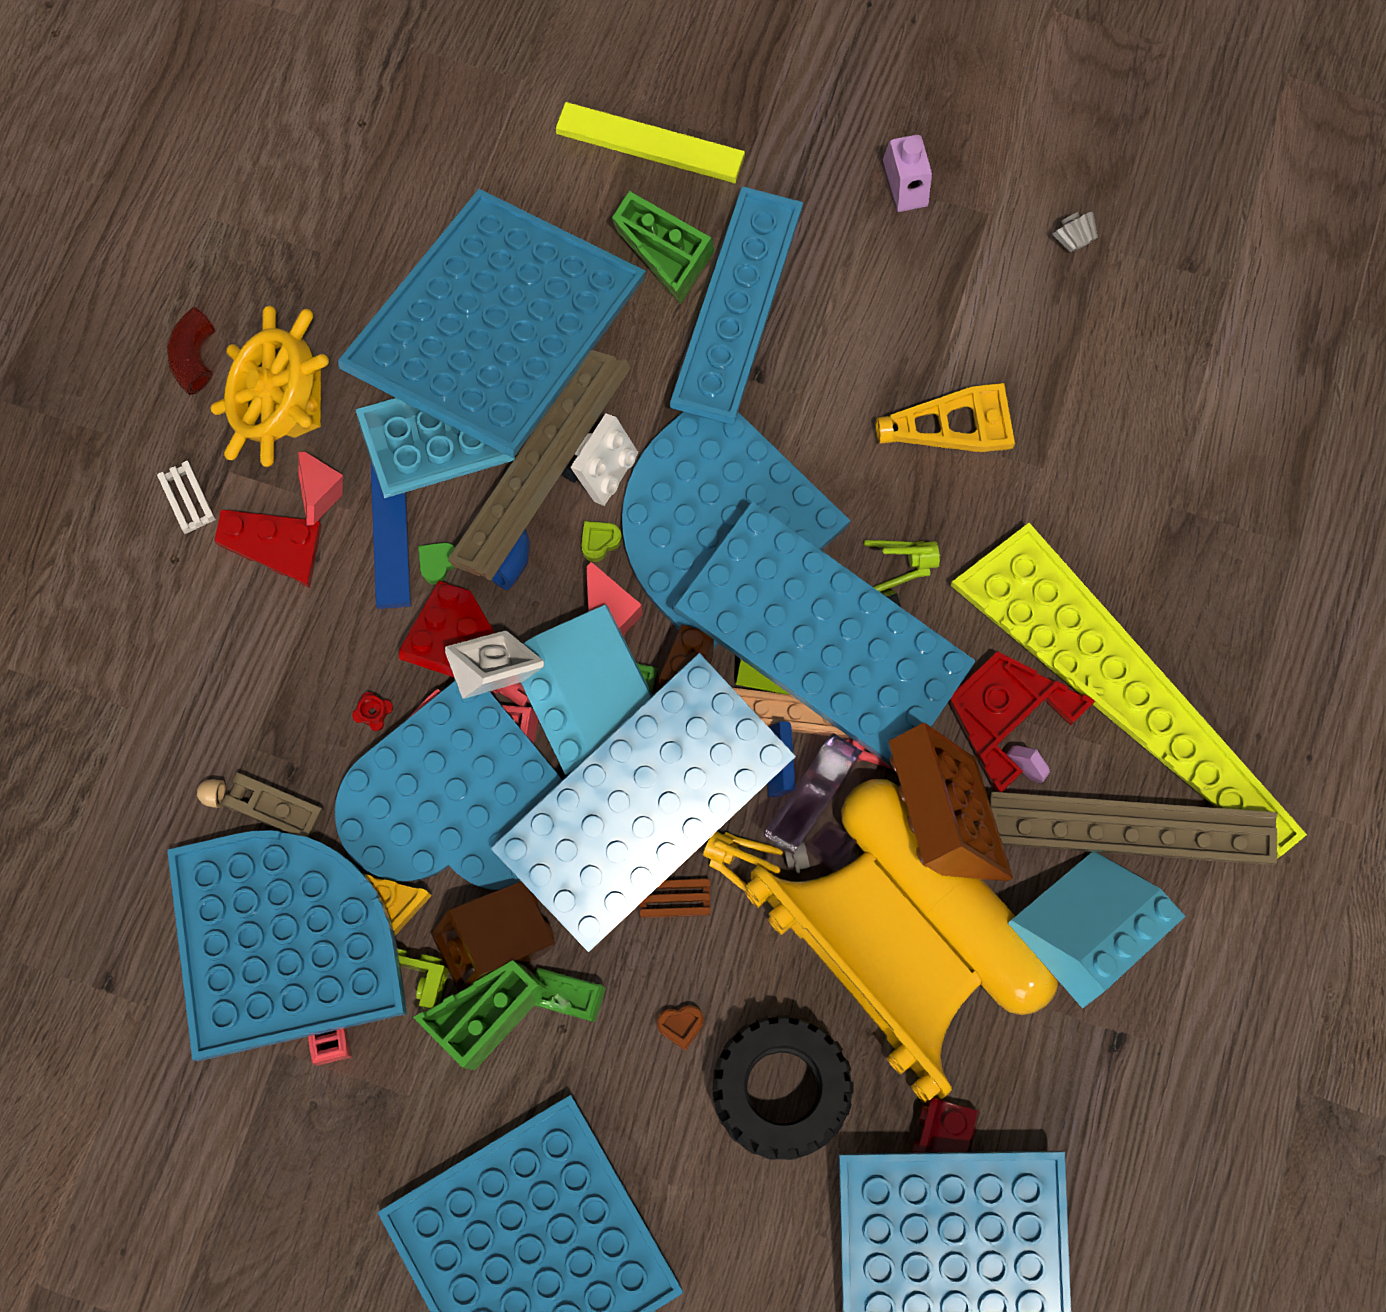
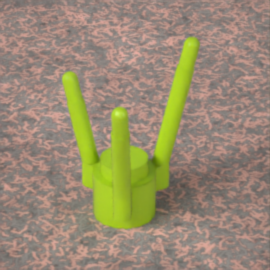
M864 541L865 546L883 548L882 552L884 554H908L910 567L917 568L915 571L873 587L879 592L918 577L930 576V568H938L940 564L939 548L936 541Z

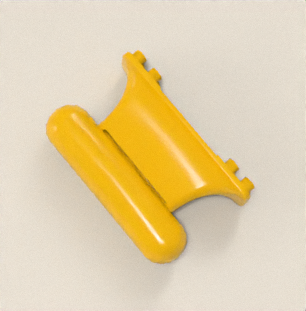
M871 779L854 787L845 798L841 809L842 823L847 833L865 852L864 854L834 873L802 882L780 879L762 866H757L751 871V881L745 885L747 890L744 893L756 908H759L766 901L770 903L774 909L769 913L770 917L767 920L778 934L782 935L791 928L800 939H803L887 1036L886 1040L895 1049L886 1057L889 1064L900 1075L910 1067L919 1077L910 1087L917 1097L926 1103L934 1096L942 1099L952 1091V1087L942 1068V1044L953 1017L970 994L982 985L998 1005L1006 1011L1026 1015L1036 1013L1049 1004L1056 995L1059 981L1008 924L1016 916L983 879L942 876L921 864L916 853V848L919 847L917 839L907 822L909 811L899 794L898 786L886 779Z

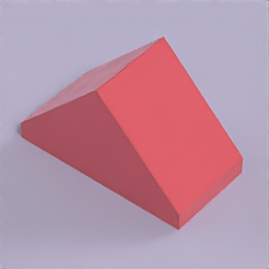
M298 452V476L307 526L314 525L341 498L343 494V475L307 452Z

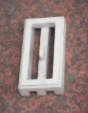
M188 461L181 463L182 466L179 468L175 466L170 468V472L166 474L163 472L157 474L181 529L185 534L216 520ZM185 474L205 513V516L199 518L181 479V476ZM172 480L175 481L193 520L191 523H187L169 482Z

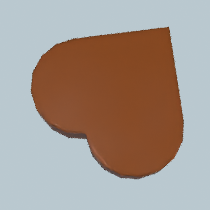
M690 1005L682 1007L679 1011L667 1009L657 1019L659 1032L684 1051L689 1048L704 1024V1016L701 1010Z

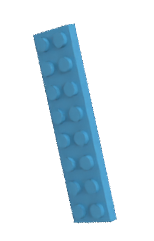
M742 186L670 401V408L731 425L735 424L799 222L803 202Z

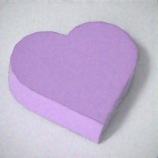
M1012 746L1006 754L1023 770L1022 773L1027 778L1036 783H1043L1050 773L1048 765L1037 749Z

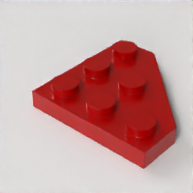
M438 581L400 647L399 659L454 677L445 653V647L494 634L495 632L470 590Z

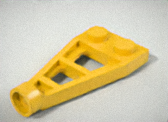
M1004 383L972 386L891 414L890 416L876 418V436L879 444L903 442L974 452L1013 449L1015 445ZM962 407L971 408L974 414L976 431L968 434L951 430L947 415L951 411ZM930 414L938 416L939 433H920L916 430L915 419L917 417ZM894 424L898 427L897 431H893Z

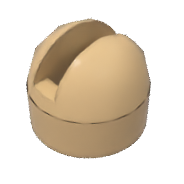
M208 779L200 783L197 788V797L200 802L208 807L220 808L222 806L220 803L226 793L225 782L223 780Z

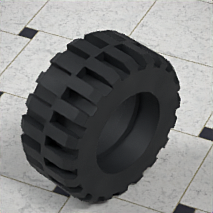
M778 1015L773 1018L766 1016L757 1019L756 1022L750 1025L746 1024L738 1030V1033L732 1039L728 1040L715 1065L712 1095L721 1125L724 1126L728 1135L735 1142L743 1146L745 1150L752 1154L763 1156L766 1159L793 1160L808 1156L829 1143L840 1131L852 1106L851 1097L854 1093V1082L851 1081L850 1074L852 1069L849 1060H846L842 1053L843 1048L837 1040L833 1041L828 1035L829 1032L821 1026L818 1028L809 1023L810 1020L802 1017L796 1019L790 1018L789 1015ZM774 1053H789L801 1058L811 1068L816 1079L817 1093L811 1109L802 1118L789 1123H776L764 1118L754 1109L748 1096V1078L753 1067L762 1058Z

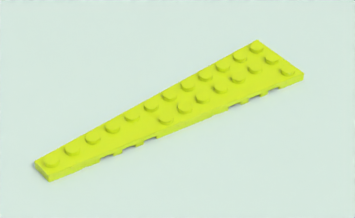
M1030 523L1026 524L952 581V588L1080 695L1083 696L1085 694L1095 701L1093 705L1213 806L1224 809L1277 812V859L1307 835Z

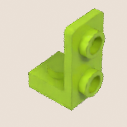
M397 948L400 967L427 973L426 978L420 979L417 988L416 999H420L419 1006L425 1010H430L439 1005L449 970L441 965L442 959L421 954L420 960L406 957L407 951Z

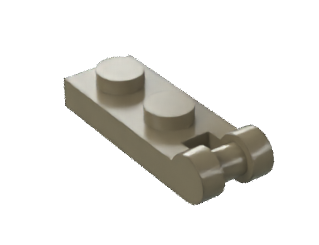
M240 773L235 774L232 780L234 785L229 795H224L220 803L234 812L241 813L285 833L308 838L312 837L324 813V810L318 806ZM246 791H252L253 794L249 802H243L242 799Z

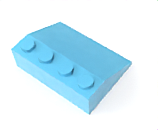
M397 398L355 409L359 427L384 498L515 460V457L512 458Z
M603 605L538 634L523 643L544 660V667L524 682H521L565 775H569L653 696L608 605Z
M1091 852L1008 924L1083 1009L1105 992L1186 916L1160 888L1097 852Z

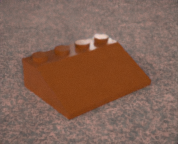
M925 722L889 740L892 753L890 763L896 773H898L901 784L898 786L899 794L909 811L907 822L911 831L916 836L919 846L916 848V853L921 864L942 876L998 881L1013 879L976 758Z

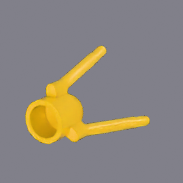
M716 831L710 837L703 856L711 859L710 867L720 871L745 892L747 890L745 885L747 884L727 868L724 863L731 865L735 857H738L754 865L762 866L764 869L774 873H779L780 867L740 850L739 845L780 856L785 855V850L740 838L728 832L723 835Z

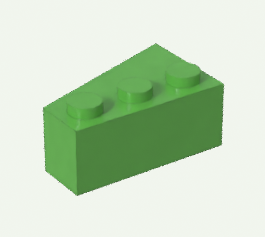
M629 191L612 217L616 230L681 304L715 252L712 238Z
M510 961L475 981L474 985L456 995L447 997L439 1005L413 1017L462 1068L476 1070L549 990L525 965L519 962Z

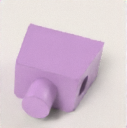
M913 135L892 139L888 143L883 162L897 212L927 207L929 204L932 173L922 136ZM912 181H914L912 186L913 189L908 188V185Z

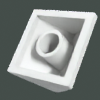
M506 630L445 647L447 659L463 699L524 682L544 667V660Z

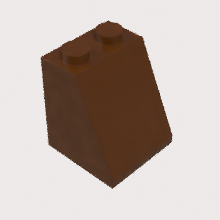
M522 881L450 909L431 932L459 993L474 985L475 981L514 960L526 965L545 955L555 945L552 927L547 921H544L538 909L537 897Z

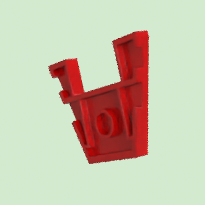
M998 651L954 692L948 702L995 792H1003L1023 772L998 747L1012 731L1044 701L1070 725L1080 718L1095 701L1085 694L1082 696L1068 689V686L1061 682H1054L1037 674L1036 670Z

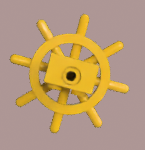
M266 306L263 309L262 331L252 336L241 349L235 344L227 347L226 352L234 361L227 376L224 398L211 405V412L214 415L226 413L228 422L235 431L224 451V456L227 460H235L248 438L261 443L260 462L263 466L270 467L274 463V441L282 438L284 435L295 438L321 427V369L329 364V359L325 354L312 357L309 346L302 339L313 319V312L311 310L303 309L290 332L276 328V310L273 306ZM281 347L276 356V349ZM261 414V423L255 425L256 421L258 420Z

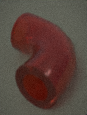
M196 307L189 309L172 328L167 344L169 370L180 387L188 395L201 391L212 377V372L201 360L200 350L203 343L215 333V329Z

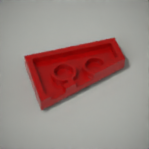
M221 510L214 541L222 548L252 562L256 561L271 568L272 571L282 576L286 575L298 581L299 584L310 588L322 525L320 521H317L314 525L307 526L305 519Z

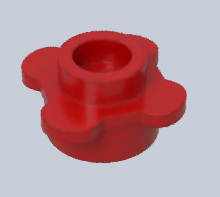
M366 692L362 695L357 705V710L353 711L352 718L356 723L363 722L369 725L372 731H380L384 727L383 721L387 714L393 711V705L389 700L382 701L374 693ZM375 709V714H370V710Z

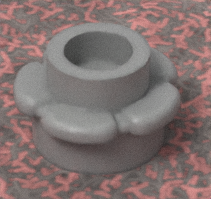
M792 838L790 839L791 846L784 847L788 868L795 867L796 872L800 873V869L810 867L804 840L794 842Z

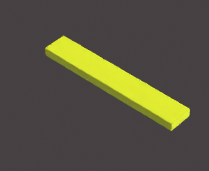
M565 102L556 126V134L735 184L745 158V151L568 102Z

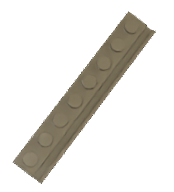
M594 350L589 352L578 371L534 429L449 556L448 560L453 567L477 576L482 575L488 580H492L631 369L627 360H616L615 356Z
M991 792L990 806L1002 844L1005 846L1261 865L1277 864V812Z

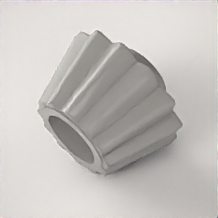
M1093 211L1082 216L1078 212L1070 215L1061 221L1063 227L1052 233L1070 252L1084 247L1098 238Z

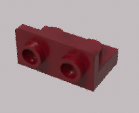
M933 1097L930 1105L925 1104L923 1106L920 1117V1125L924 1126L921 1140H915L911 1152H970L980 1112Z

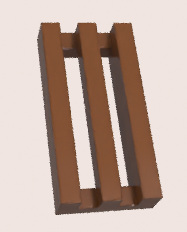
M710 879L664 880L655 890L703 888V893L649 895L640 903V918L711 916ZM703 901V907L647 909V903Z

